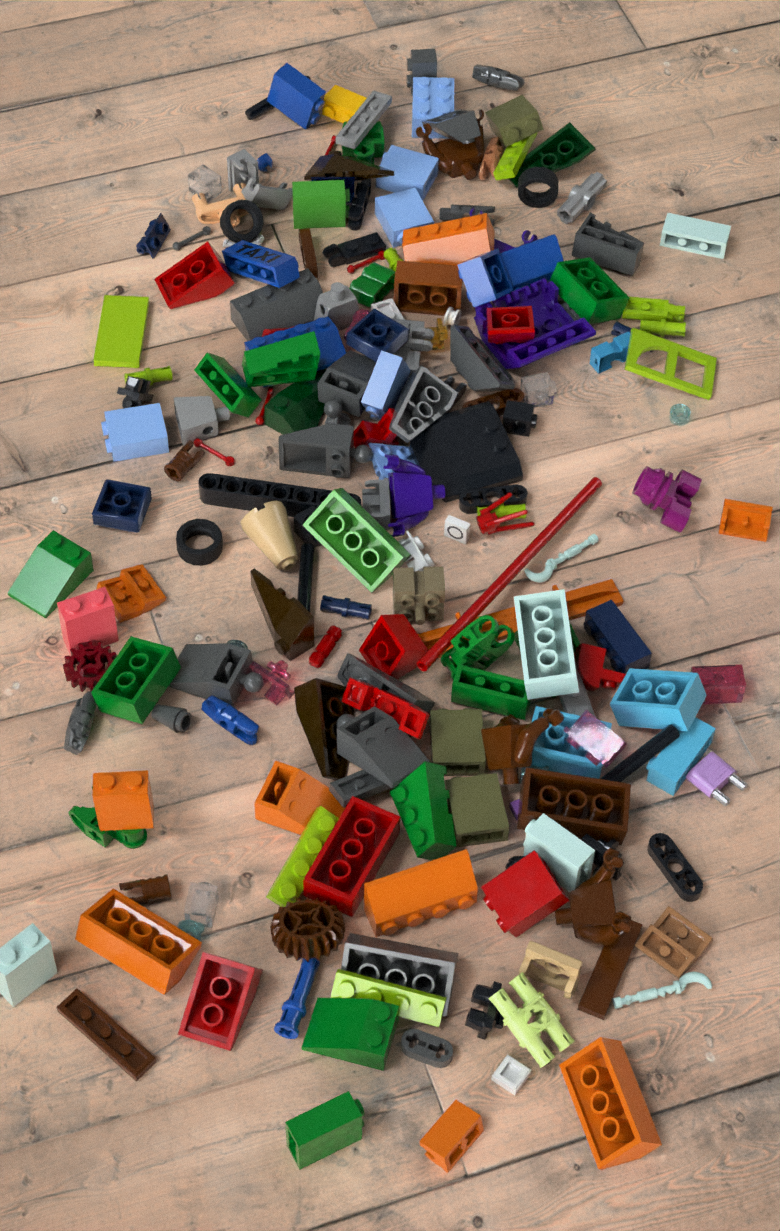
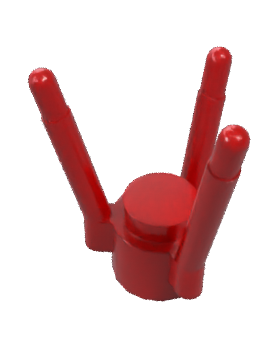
M511 492L487 508L479 510L481 515L476 516L482 535L531 527L535 523L524 522L500 526L499 523L528 513L527 510H522L497 518L495 512L490 513L512 496Z

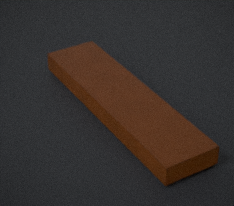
M629 920L627 924L631 926L628 933L624 932L620 939H617L613 944L603 946L578 1005L579 1011L604 1020L643 924Z
M76 988L56 1007L57 1011L135 1081L139 1080L157 1062L154 1055L79 989Z

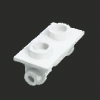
M407 530L406 533L409 538L401 539L398 542L411 554L406 562L414 558L407 563L408 568L413 567L414 571H423V567H434L435 564L429 554L424 555L421 551L425 547L419 537L413 538Z

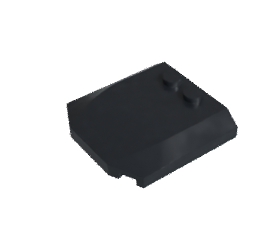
M488 401L444 413L410 441L409 450L416 465L426 471V475L431 476L432 485H444L445 498L442 500L445 503L459 499L460 494L466 490L505 486L522 481L523 479L520 460L494 406Z

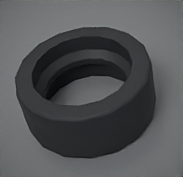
M533 167L524 171L518 180V196L520 201L533 208L547 207L554 203L558 197L559 180L556 174L544 167ZM540 182L547 184L551 188L545 192L537 193L529 191L526 186L531 183Z
M237 200L229 204L222 211L220 217V227L223 234L229 240L236 243L242 240L248 242L256 238L264 225L263 214L260 208L249 200ZM244 209L251 215L253 228L249 233L239 234L233 229L230 223V216L234 210Z
M194 519L181 525L176 535L179 557L186 563L199 566L210 564L218 559L223 548L220 528L214 522L207 519ZM196 535H206L214 540L212 545L204 549H192L185 544L189 538Z

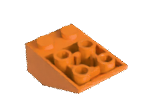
M276 760L254 802L256 820L299 835L303 833L317 807L322 806L338 818H340L346 808L341 806L329 791V787L303 770Z

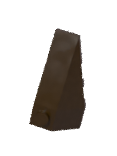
M329 151V155L318 158L305 174L304 180H344V183L394 176V171L351 156L342 155L341 151Z
M255 568L250 571L251 586L274 640V646L279 654H284L292 661L314 647V616L296 598L288 599L285 596V590L281 587L276 590L270 579Z
M315 678L294 688L296 712L322 777L339 780L345 777L347 759L337 754V720L343 714L354 715V707L342 702L346 686Z

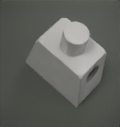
M336 282L331 285L330 291L320 294L317 300L314 321L318 318L329 317L336 325L338 331L356 325L361 320L358 301L349 287Z
M210 396L174 398L175 415L183 446L189 440L194 442L197 438L205 440L217 436L218 422L230 420L229 409L227 407L214 408L213 400Z

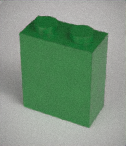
M349 1091L285 1122L286 1145L299 1170L362 1139V1128L365 1127L362 1116L365 1115L359 1099L354 1100Z

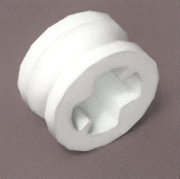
M449 307L446 311L443 325L446 327L448 325H458L461 318V310L457 309L454 311L453 307Z

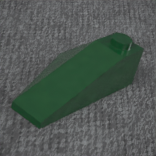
M569 122L527 154L516 177L508 178V180L518 188L519 177L527 169L544 167L555 173L581 162L596 149Z
M326 369L317 371L315 380L295 382L278 392L264 406L265 425L282 435L319 426L321 416L325 413V403L318 401V382Z

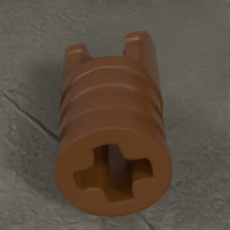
M189 440L174 458L165 465L164 471L166 475L176 482L181 481L206 452L201 449L192 457L188 452L192 449L194 442Z
M168 874L146 880L140 879L119 883L120 890L124 891L142 887L143 896L130 897V899L138 904L172 898Z

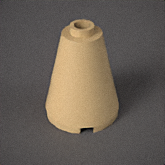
M281 501L264 503L265 508L259 511L257 508H254L243 517L240 523L242 530L277 569L290 570L296 566L299 557L286 508Z

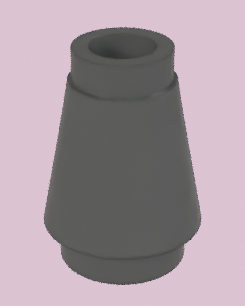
M157 704L152 710L153 719H156L176 733L185 732L191 724V713L187 712L185 708Z

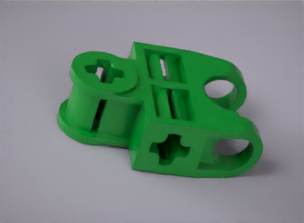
M376 122L356 149L342 146V155L351 156L374 164V158H382L385 142L381 122Z
M483 615L469 624L451 640L454 647L446 651L440 661L451 672L452 680H454L459 664L476 669L480 667L486 670L511 647L515 639L514 631L507 625H499L495 618ZM491 621V629L482 632L483 624ZM507 630L508 638L503 643H499L498 636L501 632Z
M73 806L68 811L74 824L86 836L105 848L113 839L131 849L139 848L147 841L146 829L100 831L95 807L86 808L82 806L80 808Z

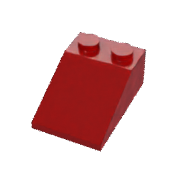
M208 241L154 279L170 309L216 297L235 284L221 256Z
M203 952L178 1035L232 1051L255 998L263 969Z

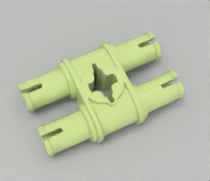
M522 972L511 980L509 985L512 986L524 1002L522 1004L523 1008H517L504 988H501L488 999L503 1016V1025L508 1026L520 1042L519 1046H522V1048L526 1047L539 1064V1067L542 1068L550 1060L554 1059L555 1056L539 1037L541 1031H546L560 1052L575 1040L572 1039L560 1023L559 1013L556 1014L543 997L544 993L537 992ZM535 1015L534 1021L528 1024L529 1018Z

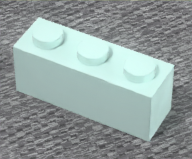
M667 213L662 229L660 246L724 259L731 226Z

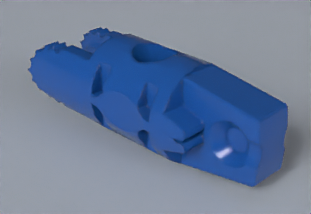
M213 695L202 703L201 710L215 723L241 741H244V743L249 745L257 743L259 726L253 720Z

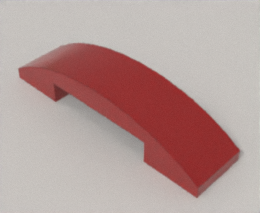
M349 678L342 698V702L360 711H367L375 706L393 717L400 725L399 730L418 739L422 738L430 715L420 707L401 697L355 678Z

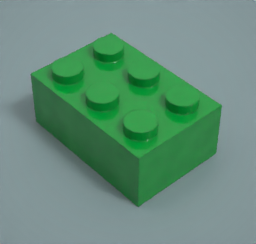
M591 257L557 262L550 281H553L559 288L558 295L581 318L584 317L589 324L620 319L629 301L628 295Z
M131 636L91 693L100 712L143 724L181 669V666L172 647Z

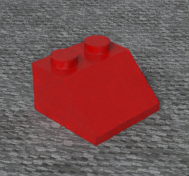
M532 306L486 308L488 343H525L534 339L535 328Z
M390 614L379 617L359 651L368 664L399 679L417 668V662L428 649L404 614Z

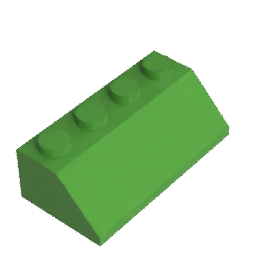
M343 488L334 489L303 524L371 593L393 575V568H400L411 556Z

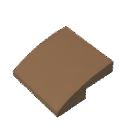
M668 906L655 924H651L634 946L677 979H680L713 942V938Z

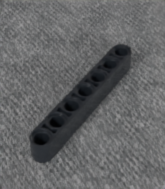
M214 473L203 474L198 481L200 500L204 504L248 511L257 508L259 511L265 508L264 503L281 501L289 517H293L313 505L317 509L332 492V490ZM348 493L361 505V499L358 495Z

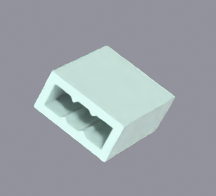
M544 813L537 820L533 819L529 822L525 829L526 839L523 843V856H527L535 850L544 859L558 883L569 892L575 890L580 884L590 878L595 853L593 848Z
M33 923L0 948V993L13 1007L58 973L51 942Z

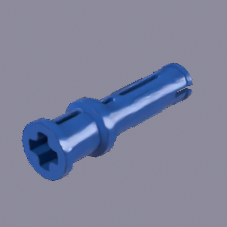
M305 958L302 960L291 995L283 1003L282 1016L274 1027V1031L279 1036L287 1039H296L299 1035L298 1027L301 1018H304L307 1013L305 1007L306 1000L320 966V961H317L316 958H310L308 962Z

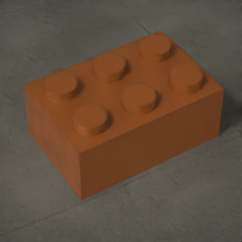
M397 260L394 279V303L399 311L445 316L449 307H453L454 311L457 309L461 310L463 279L459 277L458 266Z

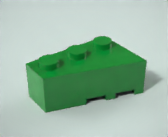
M315 331L244 351L242 368L247 388L315 380L321 355Z
M426 761L390 791V794L401 816L417 858L435 860L446 856L457 846L453 816L449 814L447 799H450L449 790L445 789L444 775H447L446 766Z

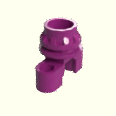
M646 466L638 477L632 494L638 496L642 504L646 506L650 504V509L655 510L658 506L663 508L664 512L660 523L680 533L688 522L692 511L689 509L692 505L690 500L698 492L702 479L682 469L676 479L673 480L672 472L669 471L665 475V470L662 468L652 469Z

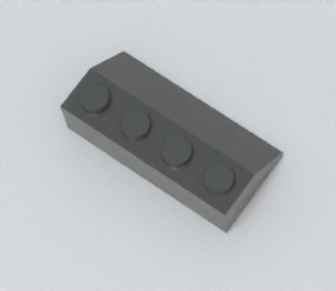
M308 268L299 272L300 278L281 288L267 285L230 301L231 321L247 341L256 337H262L265 329L290 328L298 324L314 321L318 296L323 291L319 281Z
M350 933L344 946L341 970L446 997L442 1016H447L459 953Z

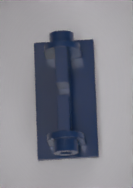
M162 213L159 214L157 219L150 221L144 233L145 236L136 245L139 254L150 253L152 259L155 258L171 231Z

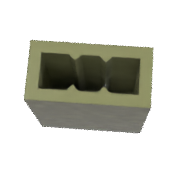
M523 95L485 112L491 130L499 137L505 147L544 129L538 111Z
M482 709L430 710L429 727L432 763L446 766L447 775L444 776H476L480 773H485L486 758L481 729H483Z
M480 773L470 777L457 776L445 780V789L449 790L450 799H447L449 814L453 816L456 848L508 841L509 823L497 773Z

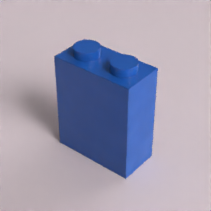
M286 63L274 73L267 102L306 130L311 124L315 125L321 117L319 114L320 110L325 104L324 97L326 91Z

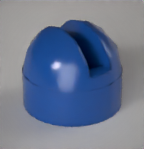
M267 153L257 159L260 171L267 172L266 167L268 165L272 168L273 161Z

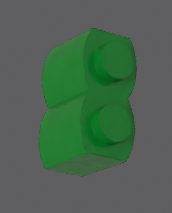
M373 262L363 269L361 276L351 282L349 289L355 295L358 303L371 308V304L383 301L384 297L394 289L396 271Z

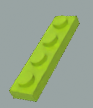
M538 132L507 146L493 172L495 180L516 177Z
M322 806L316 808L266 896L268 899L280 907H285L287 901L291 903L296 902V899L299 898L303 891V879L339 820L337 816Z
M338 969L336 972L330 997L375 999L398 1005L399 1017L436 1027L440 1026L446 997L341 969Z

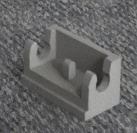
M243 149L227 157L228 188L230 192L233 191V187L236 184H239L240 189H242L240 183L247 185L251 178L256 179L253 187L257 183L259 184L258 161L251 154Z
M251 178L241 191L246 200L255 203L258 207L285 210L292 198V188L285 189L288 183H281L279 188L262 186L258 183L253 187L256 182L255 178Z
M388 478L365 481V487L376 488L362 489L363 508L385 530H390V527H388L390 523Z

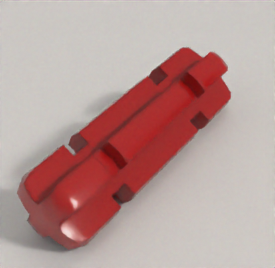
M335 625L329 627L326 632L327 634L323 636L315 648L316 651L309 657V664L315 668L322 666L324 663L323 659L328 657L336 645L335 642H338L342 636V630Z

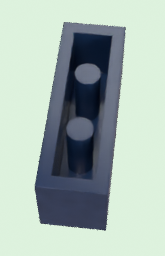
M612 600L586 611L583 624L584 629L589 636L594 638L598 647L606 649L605 655L610 660L614 671L627 674L629 668H649L652 656L651 651Z

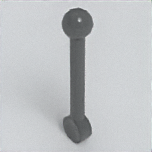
M205 226L201 232L181 242H174L173 249L179 250L181 246L202 235H210L211 228Z

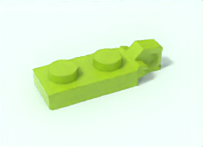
M629 297L622 318L650 321L666 319V322H684L685 306H677L669 303V300Z

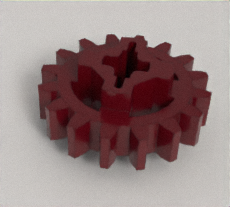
M89 641L88 646L85 647L79 643L78 650L71 648V656L64 657L65 664H63L66 681H71L73 688L79 685L81 692L86 688H90L92 692L117 656L116 652H111L109 645L103 648L102 642H98L96 646H93L92 641Z

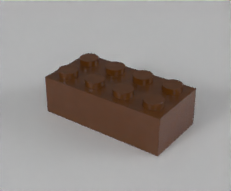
M526 767L521 781L516 829L525 830L531 820H537L544 813L579 839H582L587 833L596 841L602 838L608 843L614 838L619 842V845H622L628 832L631 784Z

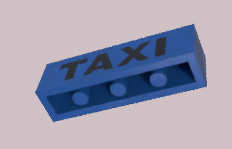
M244 240L222 250L225 265L230 272L278 288L300 278L299 264L295 256Z

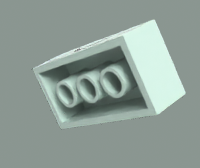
M565 590L514 596L527 699L579 693Z

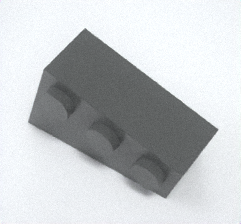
M590 212L575 234L572 256L579 259L591 257L601 267L633 276L640 265L644 243L624 231L620 233L611 228L612 224L607 221L604 224L595 219L596 215Z

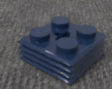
M372 309L347 332L346 344L377 362L381 350L394 354L408 341L409 329L380 311Z
M106 479L92 512L93 524L138 533L152 500L151 488Z

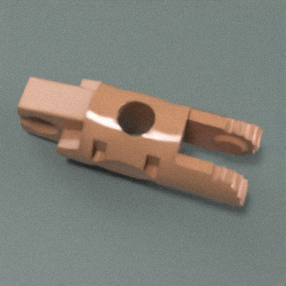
M499 137L491 138L485 149L479 171V178L481 180L487 178L488 172L495 178L493 172L504 153V147Z

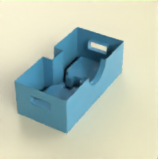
M628 331L613 338V342L608 343L606 341L591 348L589 364L598 374L610 369L612 361L618 360L622 363L626 361L630 332Z

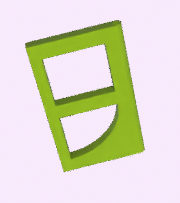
M633 327L630 333L624 370L709 400L712 396L717 358ZM651 350L667 352L664 373L636 364L638 357ZM678 356L705 366L702 387L674 377Z

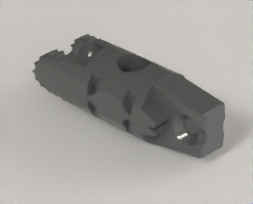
M477 64L473 68L472 78L500 89L517 91L525 83L524 78L493 66Z
M451 204V208H440L439 219L454 220L469 217L464 216V214H470L472 208H475L474 215H478L481 210L484 213L495 212V206ZM489 218L492 226H494V219Z
M91 691L85 693L83 698L77 700L66 729L64 749L75 755L82 751L89 737L95 717L96 702Z

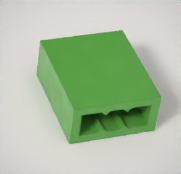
M344 180L292 182L294 229L346 227V218H348L349 205H346V202H350L349 189H345Z

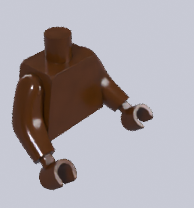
M482 109L479 110L480 117L477 119L481 135L475 137V141L468 144L451 139L434 143L428 136L432 132V128L428 123L424 124L425 133L422 131L421 126L416 130L417 136L423 138L422 146L425 154L439 158L438 170L447 173L450 178L464 175L467 180H471L477 174L479 164L482 163L484 156L483 125H480V120L484 117Z
M547 708L543 712L544 718L539 717L530 724H520V721L510 714L508 717L502 718L495 727L481 729L488 768L490 770L503 771L504 785L519 784L518 768L531 766L532 752L539 736L549 728V723L552 726H557L563 721L564 715L558 709Z
M611 848L607 849L603 856L604 863L599 870L569 893L570 907L555 911L556 925L573 924L575 938L590 944L606 946L613 944L617 939H620L624 932L628 933L631 929V926L627 924L631 920V916L622 911L616 913L611 879L615 873V867L620 868L623 866V859L618 857L620 855L619 851Z

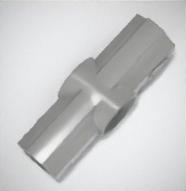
M599 172L591 174L580 186L575 185L572 188L568 199L557 211V216H559L561 222L565 224L573 223L584 210L589 211L592 208L596 197L607 184L603 174Z

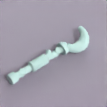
M592 534L581 544H575L564 551V554L559 553V558L548 559L545 563V570L541 573H534L528 568L524 572L533 582H546L551 578L553 570L557 569L558 564L581 553L582 549L590 544L594 545L599 539L596 534Z
M693 971L684 974L679 981H673V985L638 991L637 994L626 995L624 998H620V996L615 997L612 1001L614 1008L618 1009L625 1004L630 1005L632 1002L639 1001L641 1003L658 998L659 995L665 997L666 993L672 994L675 992L676 995L681 994L685 990L686 985L692 982L701 983L707 989L712 988V983L705 974Z

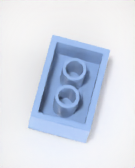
M413 77L412 138H420L417 136L416 130L421 126L422 131L425 133L424 126L422 125L423 121L454 111V78ZM434 131L428 135L429 138L449 139Z

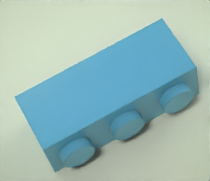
M695 717L688 732L678 731L680 736L660 751L657 757L654 756L649 760L646 769L649 770L646 781L674 796L686 780L687 773L699 762L712 744L716 728Z

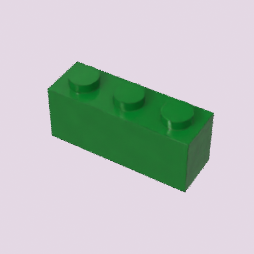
M207 352L194 369L234 414L249 418L262 401L251 387L247 388L245 380L223 357Z
M459 664L452 683L451 702L506 716L512 714L522 720L526 719L531 699H527L524 680Z

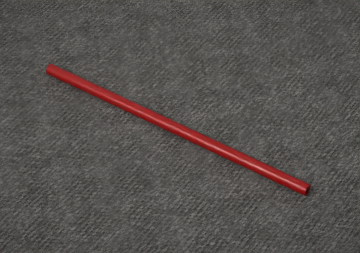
M593 477L421 657L417 662V667L421 671H427L450 647L452 644L451 640L486 609L602 486L599 478Z

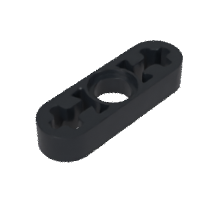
M518 484L466 490L459 496V508L466 514L477 513V507H488L494 503L488 501V497L496 496L500 499L509 492L512 493V496L503 502L504 505L526 504L528 492L524 486Z
M664 833L652 835L647 848L652 860L682 900L687 902L698 900L703 889V882L668 835ZM658 843L659 846L665 845L664 851L660 847L655 848L656 844ZM672 862L679 863L682 866V870L680 872H673L668 868V864ZM686 883H687V885H688L689 887L695 886V890H694V891H692L691 889H687V890H686V889H685Z

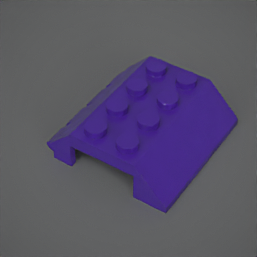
M543 278L531 283L530 288L529 286H524L512 291V298L508 293L492 301L494 308L532 306L535 328L534 339L525 343H488L486 308H493L491 302L475 307L476 316L474 320L481 340L505 369L523 367L596 335V331L584 317L574 321L558 303L559 288L553 281L547 283L546 279Z

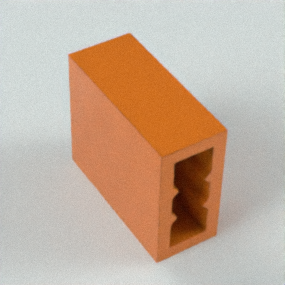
M148 770L93 773L92 797L100 831L154 828V802Z

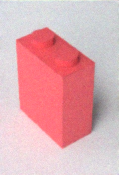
M105 587L57 602L62 636L69 653L71 648L78 650L79 643L85 647L88 646L89 641H92L93 646H96L98 642H102L103 647L119 641L114 605Z

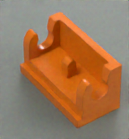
M725 499L718 534L766 542L773 507Z
M455 1100L419 1141L420 1146L427 1151L425 1156L448 1173L484 1131L481 1115Z

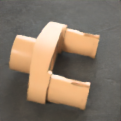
M240 183L241 188H245L246 184ZM239 184L233 187L237 197L211 204L207 203L205 194L199 193L201 199H199L197 194L193 195L192 201L196 207L198 220L203 224L220 223L222 211L229 204L237 200H246ZM244 209L234 210L230 216L232 227L234 228L240 223V217L249 213Z

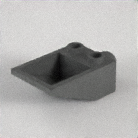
M349 350L327 368L318 382V401L325 403L324 412L328 417L336 418L341 415L342 411L358 417L361 416L365 410L361 400L376 365L375 361Z
M330 423L279 435L278 439L279 468L284 471L349 479L353 458L359 463L364 464L368 463L373 456L372 449L367 445H359L354 448V426Z
M229 643L186 644L178 657L181 669L168 687L205 699L213 695L234 706L244 687L249 692H258L262 689L264 680L259 673L253 672L254 664L251 650Z
M375 706L357 717L351 714H343L337 720V754L391 788L400 784L423 762H430L405 732L399 730L400 725L394 718Z

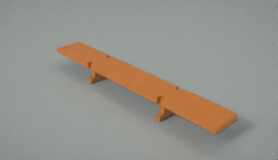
M613 579L565 592L569 620L586 616L587 610L609 600H612L617 607L624 603ZM557 585L552 586L553 591L559 590ZM515 607L486 614L495 618L499 625L510 627L514 633L518 631ZM460 612L455 614L456 620L461 617ZM491 621L483 624L482 632L491 629ZM453 624L418 635L429 650ZM507 630L501 632L498 636V641L508 638ZM453 644L446 651L454 647Z

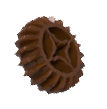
M309 897L306 900L297 898L295 903L287 901L285 907H279L278 912L273 914L270 926L272 942L277 947L279 953H284L286 958L294 956L296 961H299L301 958H305L307 962L310 958L320 960L322 955L329 957L331 951H337L338 946L343 944L345 932L344 917L342 912L337 909V905H331L329 900L321 902L319 897L315 900H310Z

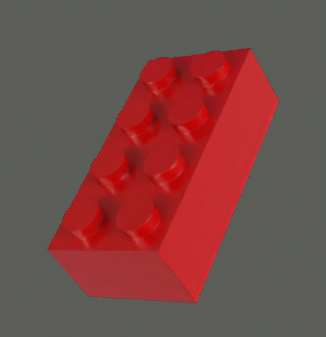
M352 796L303 879L304 896L309 897L311 900L319 897L321 902L329 900L331 905H337V909L340 912L353 917L364 898V883L374 880L400 834L401 816Z

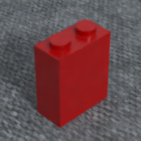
M535 850L481 887L486 895L483 897L485 904L491 911L495 910L499 916L496 919L499 927L504 933L509 931L515 937H518L570 901L544 859Z

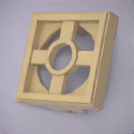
M529 941L518 973L523 972L526 977L564 991L563 997L570 999L578 987L582 961L534 941ZM533 962L542 965L546 970L536 967ZM548 963H552V964L556 965V966L559 967V968H555V967L551 966V965L548 964ZM556 974H564L566 976H569V979H565Z

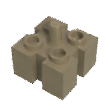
M413 567L393 568V614H404L409 622L414 621L415 617V622L418 625L424 624L425 621L443 620L445 603L443 567H423V571H414Z

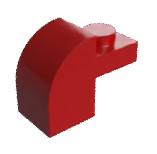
M389 408L377 424L362 420L354 430V447L356 448L359 445L369 446V443L398 445L397 435L389 430L395 409Z
M581 643L575 648L574 659L585 689L593 692L599 688L600 684H602V688L609 690L619 688L626 674L603 669L606 649Z

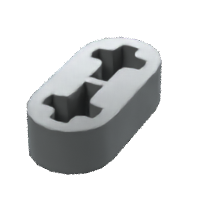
M409 1029L402 1035L401 1050L407 1057L435 1068H445L451 1063L453 1047L447 1040L419 1029ZM413 1039H417L418 1045H415L414 1048H410L409 1042H412ZM440 1049L445 1050V1054L440 1058L435 1057L436 1052H439Z

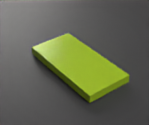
M104 295L93 359L94 366L140 367L149 297Z

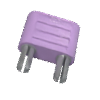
M713 751L697 763L686 775V779L709 798L714 797L724 806L730 803V798L720 791L725 785L731 782L741 791L745 790L748 785L736 775L737 771Z

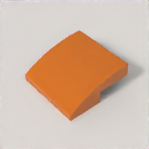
M143 564L121 569L119 577L100 581L96 588H106L114 605L115 617L120 623L138 617L166 600V596Z

